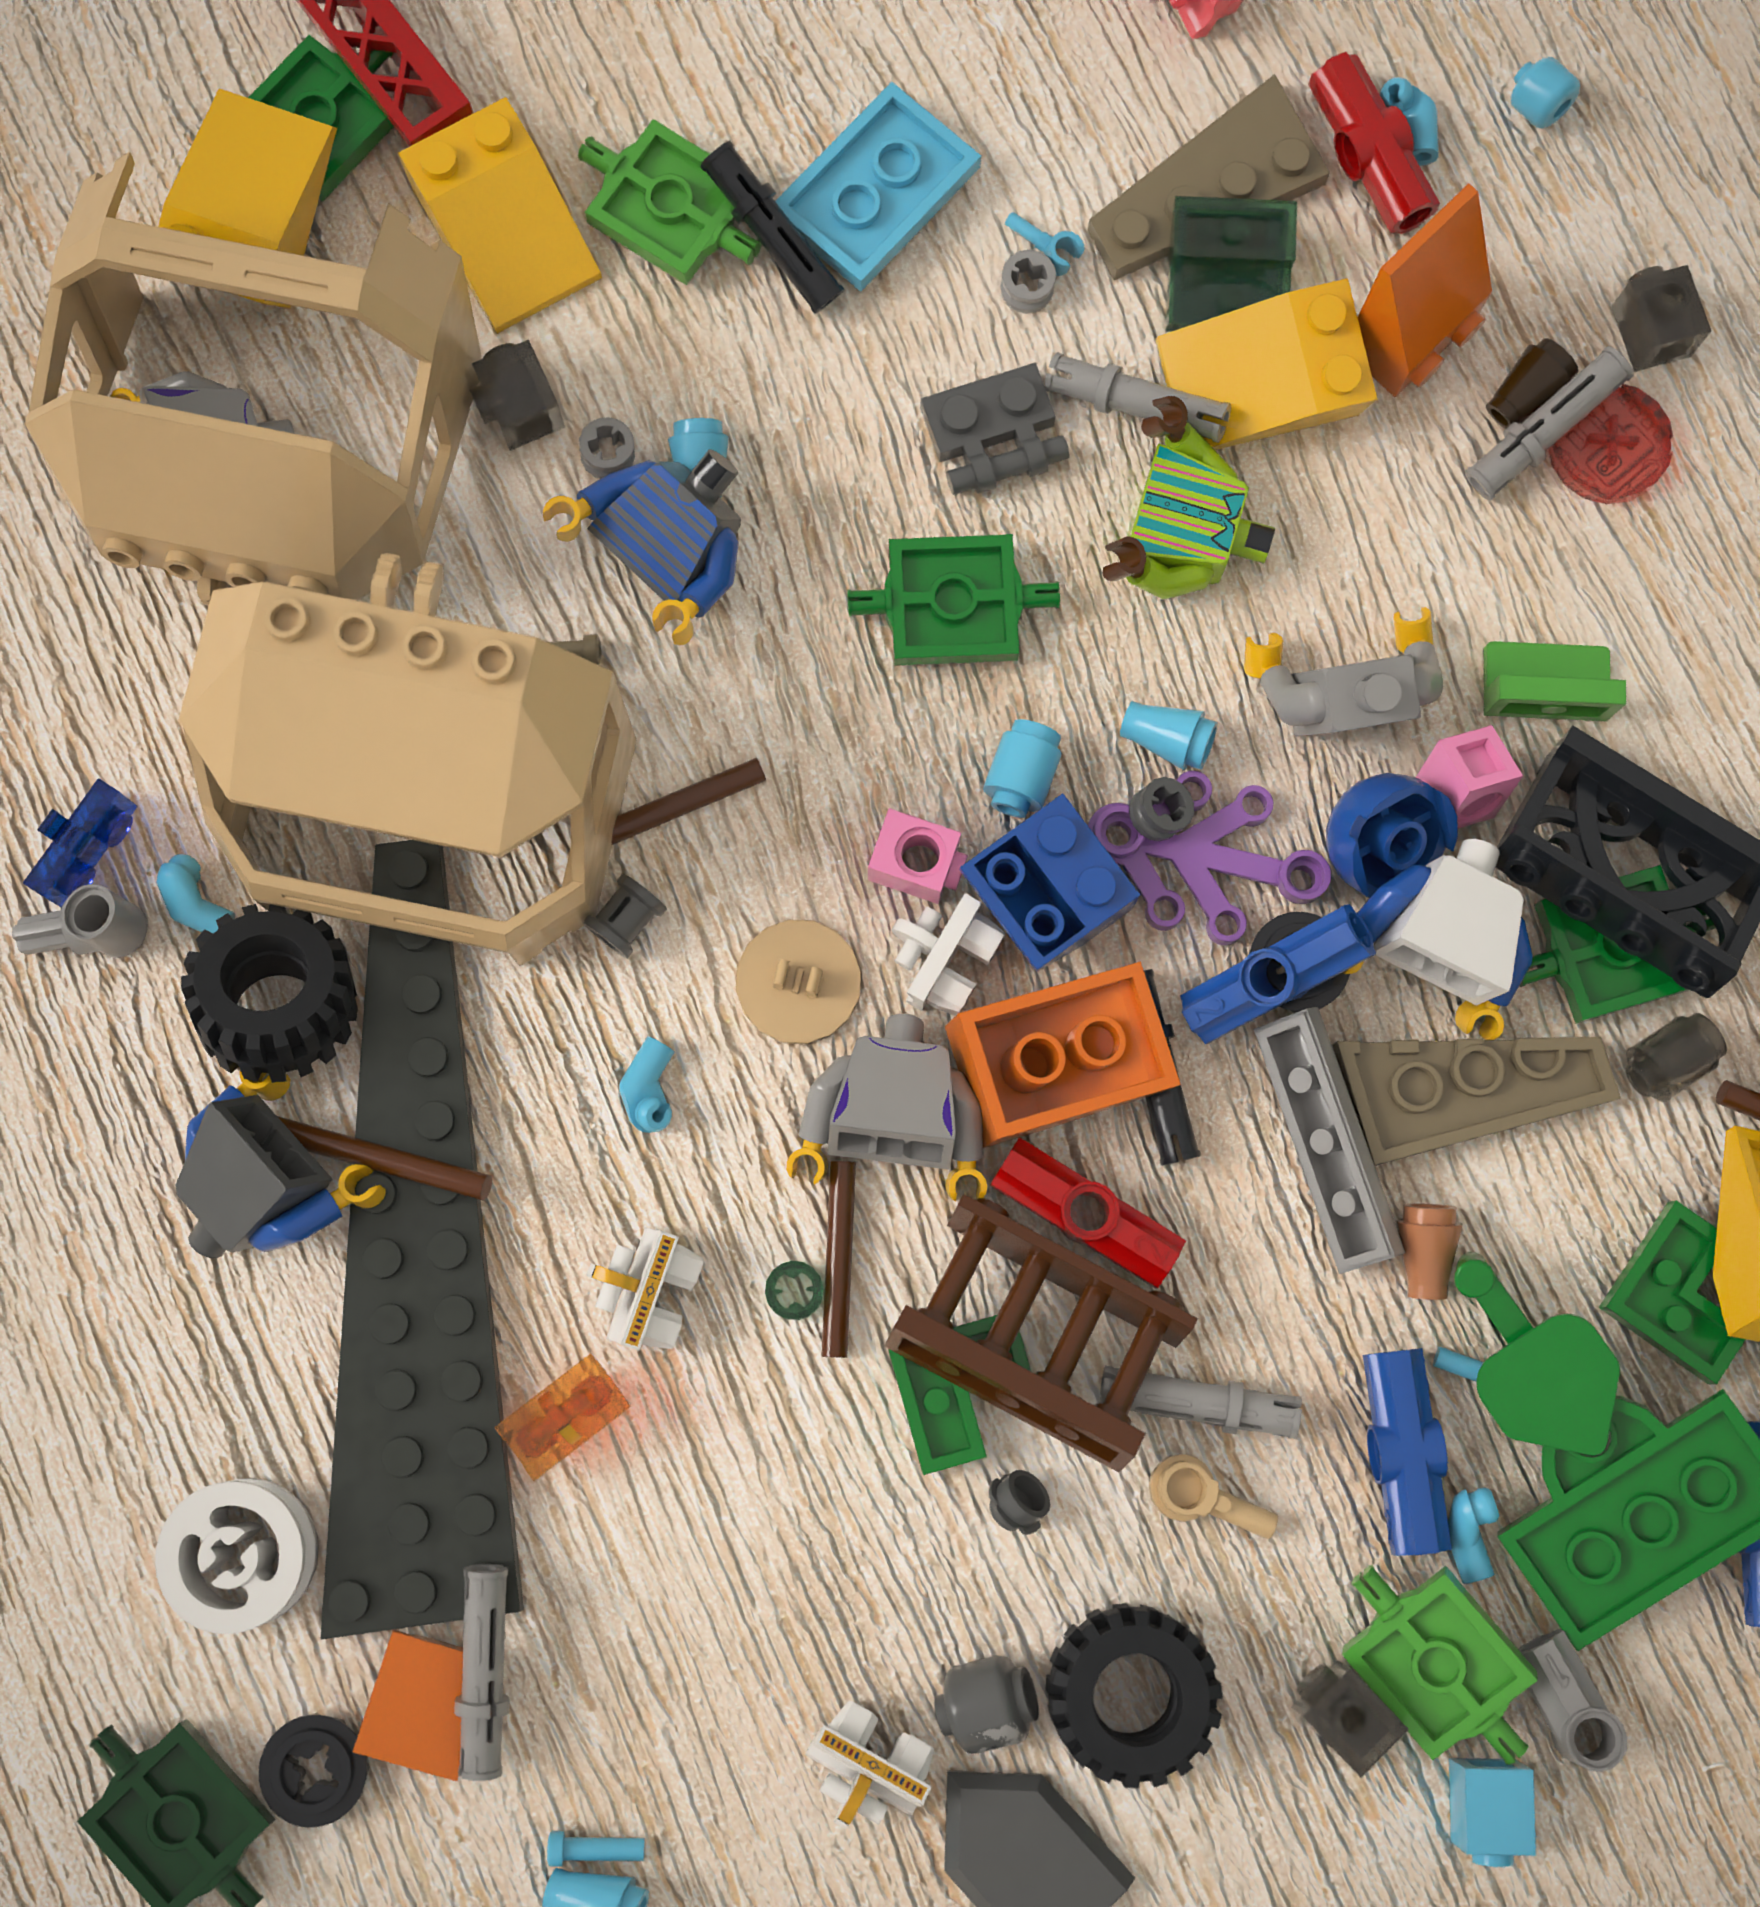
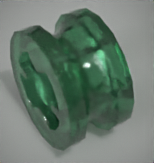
M789 1261L782 1263L772 1270L766 1281L765 1295L767 1303L777 1315L784 1319L798 1321L808 1318L818 1310L823 1301L824 1287L821 1277L813 1267L804 1262ZM801 1274L808 1276L813 1286L806 1288L807 1292L813 1293L810 1302L805 1307L797 1302L792 1303L788 1308L783 1307L777 1300V1295L784 1293L781 1289H776L779 1280L784 1275L793 1280Z

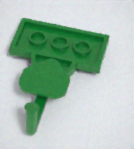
M1467 1252L1459 1258L1454 1274V1283L1457 1290L1464 1296L1476 1298L1508 1343V1345L1488 1357L1481 1365L1477 1375L1479 1397L1508 1437L1518 1441L1542 1445V1477L1551 1495L1550 1499L1499 1530L1497 1537L1560 1628L1564 1630L1577 1652L1760 1539V1439L1724 1389H1721L1665 1425L1647 1406L1621 1395H1616L1620 1376L1619 1362L1589 1321L1578 1315L1564 1313L1554 1315L1533 1327L1483 1256L1476 1252Z

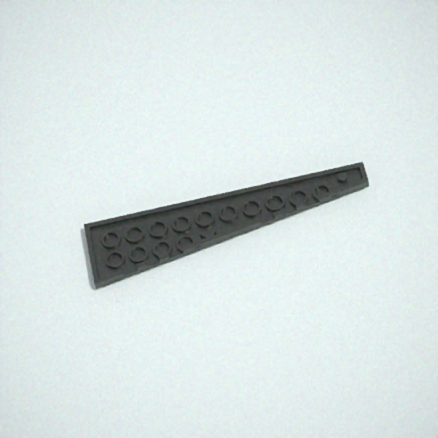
M417 840L376 844L372 894L450 910L443 846ZM370 925L355 1138L477 1171L453 942ZM373 1170L370 1175L357 1182L355 1193L356 1196H360L369 1188L381 1185L386 1189L384 1199L372 1208H361L353 1203L350 1204L320 1640L464 1620V1568L476 1564H497L508 1567L505 1614L524 1610L481 1200Z

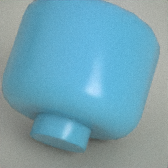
M1553 57L1540 59L1535 64L1528 62L1514 77L1513 81L1516 85L1511 94V104L1532 125L1543 129L1553 125L1570 109L1579 95L1580 81Z

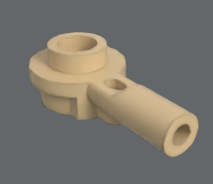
M1184 1454L1168 1456L1159 1462L1151 1473L1149 1482L1151 1501L1157 1510L1169 1519L1185 1522L1210 1514L1265 1539H1270L1278 1523L1277 1514L1220 1490L1218 1481L1214 1480L1207 1465L1194 1456Z

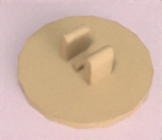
M789 919L766 927L747 944L737 965L736 993L744 1015L760 1033L782 1043L810 1044L833 1035L850 1019L860 998L861 971L853 949L837 931L813 920Z

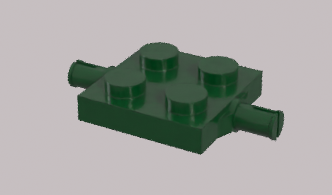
M188 1719L175 1726L156 1746L138 1754L119 1735L112 1724L89 1743L88 1746L98 1754L115 1775L110 1780L102 1798L77 1823L151 1907H187L195 1898L207 1894L213 1889H216L231 1907H255L264 1898L238 1870L237 1866L242 1862L249 1845L276 1819Z

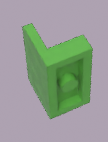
M1491 641L1484 648V716L1608 721L1626 705V680L1610 679V650L1606 646Z

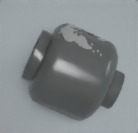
M992 1656L950 1668L944 1679L943 1694L936 1695L934 1700L936 1719L944 1736L953 1735L959 1746L969 1754L995 1750L1025 1741L1031 1722L1038 1721L1039 1718L1038 1698L1029 1671L1026 1667L1017 1668L1011 1659L1006 1656Z

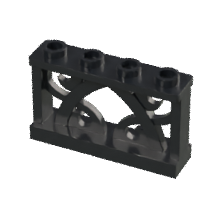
M1572 726L1545 757L1537 771L1533 784L1497 845L1500 855L1495 868L1505 873L1514 883L1529 888L1555 904L1570 918L1582 921L1611 939L1623 951L1638 956L1672 977L1679 986L1694 991L1704 998H1710L1737 975L1742 965L1741 960L1760 923V840L1582 730ZM1555 786L1570 795L1569 809L1545 805ZM1611 820L1619 826L1610 825L1606 823H1608ZM1556 823L1570 828V832H1558L1547 841L1535 834L1534 829L1539 824ZM1639 837L1657 848L1661 866L1676 889L1664 891L1626 890L1608 859L1602 840L1607 842H1626ZM1553 844L1560 846L1563 850L1559 849ZM1681 864L1684 865V866H1686L1687 869L1684 870V868L1681 866ZM1725 891L1741 900L1733 918L1716 900ZM1698 908L1714 923L1719 936L1718 947L1703 938L1706 934L1707 926L1704 917L1697 910Z

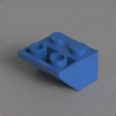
M1063 793L970 859L959 869L1036 972L1086 944L1130 912L1140 897V893Z

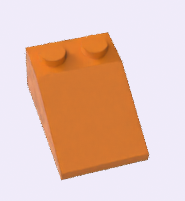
M1470 183L1380 268L1357 317L1371 375L1394 397L1398 396L1411 382L1418 388L1425 384L1443 364L1445 359L1440 354L1452 342L1461 348L1486 321L1480 312L1492 293L1479 193Z
M1141 961L958 1013L945 1025L957 1068L960 1072L964 1073L980 1105L983 1124V1148L1050 1129L1181 1085Z

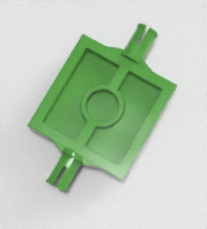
M652 119L639 139L619 154L596 141L592 136L585 139L586 145L582 143L578 152V159L605 175L602 189L585 211L586 220L589 225L685 285L690 282L705 259L720 247L738 257L747 265L754 262V257L758 256L762 244L759 240L752 238L734 226L735 219L731 215L734 207L707 172H704L700 167L701 163L710 155L709 153Z
M1373 1565L1366 1567L1363 1574L1360 1572L1352 1580L1351 1585L1362 1594L1377 1613L1367 1628L1343 1646L1342 1655L1427 1755L1434 1760L1458 1741L1482 1734L1507 1765L1516 1761V1755L1518 1758H1521L1529 1746L1517 1735L1502 1716L1514 1698L1538 1681L1537 1670L1446 1566L1418 1588L1403 1592L1398 1596L1377 1573Z

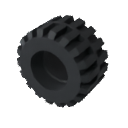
M256 904L242 907L244 915L232 919L229 913L217 919L216 922L219 929L216 932L211 933L204 929L196 939L200 952L188 951L184 961L188 975L181 976V990L186 1000L184 1003L203 1048L210 1057L216 1055L220 1067L232 1073L240 1067L244 1079L258 1082L261 1073H269L270 1079L274 1083L285 1082L286 1072L298 1069L301 1078L314 1072L311 1063L315 1060L320 1059L325 1064L331 1061L336 1056L333 1044L335 1042L346 1044L352 1034L349 1021H356L358 1006L355 999L357 992L345 948L340 938L335 939L332 927L323 919L314 923L311 912L295 910L293 914H287L286 907L272 904L269 906V911L258 912ZM284 975L295 977L305 982L300 993L289 1003L279 1008L255 1011L237 1005L242 994L261 979Z
M1127 1603L1112 1604V1609L1101 1612L1099 1609H1096L1086 1614V1621L1078 1627L1073 1623L1064 1633L1066 1640L1060 1648L1055 1646L1050 1658L1052 1663L1050 1675L1046 1674L1045 1690L1048 1693L1049 1699L1047 1707L1050 1718L1063 1744L1083 1768L1086 1766L1093 1771L1097 1778L1109 1784L1112 1779L1120 1781L1124 1788L1139 1789L1140 1782L1150 1781L1154 1787L1169 1783L1166 1776L1175 1771L1184 1776L1194 1768L1189 1761L1199 1751L1205 1756L1213 1744L1208 1739L1211 1728L1219 1729L1222 1713L1217 1710V1699H1223L1222 1685L1215 1678L1213 1670L1217 1667L1211 1655L1202 1647L1201 1641L1189 1629L1170 1615L1163 1614L1153 1607L1140 1604V1607H1131ZM1129 1654H1144L1158 1661L1169 1676L1170 1698L1162 1716L1152 1726L1142 1731L1132 1733L1115 1731L1109 1728L1096 1712L1093 1701L1096 1682L1102 1671L1114 1660Z

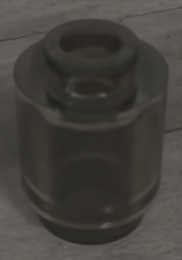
M1694 1013L1689 1017L1677 1016L1627 1050L1628 1065L1625 1068L1626 1076L1634 1089L1646 1098L1652 1096L1661 1102H1667L1718 1068L1719 1059L1726 1055L1727 1052L1726 1042L1716 1025L1706 1016L1700 1013Z

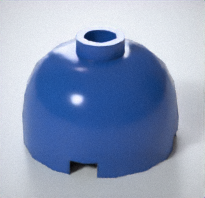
M1393 773L1379 774L1360 780L1343 793L1331 811L1326 828V847L1337 874L1348 885L1368 898L1379 887L1409 866H1425L1441 857L1445 848L1453 852L1458 839L1457 814L1450 799L1418 778Z

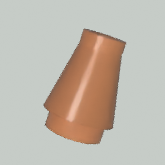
M1441 1204L1403 1205V1219L1396 1222L1405 1250L1403 1259L1408 1280V1297L1425 1300L1448 1299V1283L1463 1226L1462 1223L1456 1222L1457 1207Z

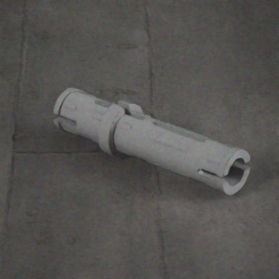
M1607 346L1595 360L1565 386L1561 387L1556 394L1521 424L1513 422L1504 430L1505 438L1477 463L1464 471L1472 487L1483 498L1491 501L1501 489L1529 465L1537 467L1546 459L1545 451L1578 422L1583 420L1624 382L1634 377V371L1629 362L1615 348Z
M1057 352L1053 356L1049 367L1070 374L1072 378L1066 379L1049 373L1046 374L1045 389L1047 392H1056L1094 403L1096 411L1109 414L1114 409L1141 418L1157 416L1163 420L1161 411L1152 404L1153 399L1176 396L1184 402L1187 408V422L1202 437L1209 438L1217 443L1221 441L1226 427L1203 420V416L1208 415L1224 421H1229L1231 403H1222L1123 374V367L1111 363L1102 368Z
M1112 1366L1104 1367L1099 1403L1104 1402L1119 1368H1113ZM1147 1373L1130 1411L1222 1426V1432L1237 1434V1429L1296 1439L1302 1409L1298 1408H1301L1302 1398L1299 1396L1276 1395L1244 1389L1243 1383L1228 1381V1386Z
M476 1564L464 1568L465 1601L462 1695L455 1698L454 1714L461 1717L458 1776L471 1781L496 1779L502 1775L503 1769L501 1765L502 1717L509 1713L510 1698L503 1694L506 1577L508 1575V1567L497 1564Z

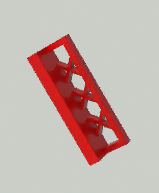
M296 0L409 146L473 114L470 101L390 0ZM317 3L325 4L324 12ZM337 6L351 7L364 23L363 33L337 30L333 25ZM351 47L360 48L359 54L357 55ZM371 50L393 52L391 59L399 67L398 77L372 74L368 69ZM386 91L395 92L393 100ZM406 94L421 95L434 113L413 126L403 114Z

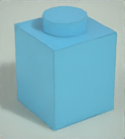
M1449 1758L1451 1842L1467 1855H1472V1862L1474 1864L1482 1866L1509 1867L1514 1865V1855L1536 1856L1534 1770L1518 1760L1507 1765L1504 1759Z

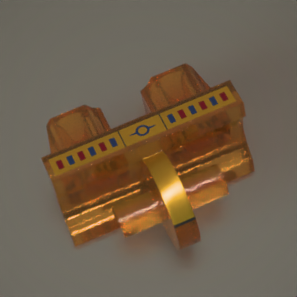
M590 1353L494 1428L515 1453L531 1479L536 1481L631 1408L632 1405L595 1355Z

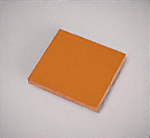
M393 1629L353 1748V1753L457 1781L459 1777L458 1767L460 1766L461 1717L454 1714L455 1698L462 1695L463 1647Z

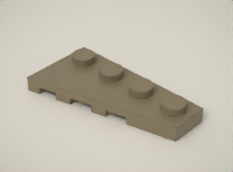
M1274 74L1090 218L1087 231L1115 281L1175 253L1180 208L1269 211L1326 185L1330 172L1277 76Z
M1601 1037L1518 1038L1516 1040L1457 1039L1455 1041L1391 1040L1390 1042L1337 1041L1332 1044L1374 1166L1621 1099Z

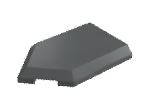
M947 1770L944 1871L976 1907H1111L1135 1880L1134 1875L1042 1774H994Z

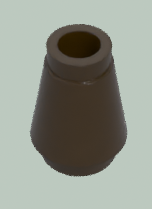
M1544 338L1537 346L1528 345L1493 398L1486 404L1488 413L1505 429L1513 422H1524L1578 373L1579 369L1575 360L1561 345L1548 338Z

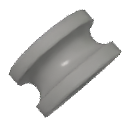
M1031 249L1022 250L1011 255L1004 264L1000 285L1001 295L1006 304L1013 310L1026 314L1038 312L1045 308L1051 301L1056 281L1054 264L1043 253ZM1027 272L1031 279H1039L1037 290L1029 292L1025 284H1018L1019 273Z
M611 417L599 418L590 422L582 430L579 438L581 461L586 471L593 477L601 479L610 473L633 465L635 459L634 437L629 427L622 421ZM611 437L614 446L619 441L623 444L616 448L615 458L604 460L601 451L596 455L592 454V452L599 449L600 439Z

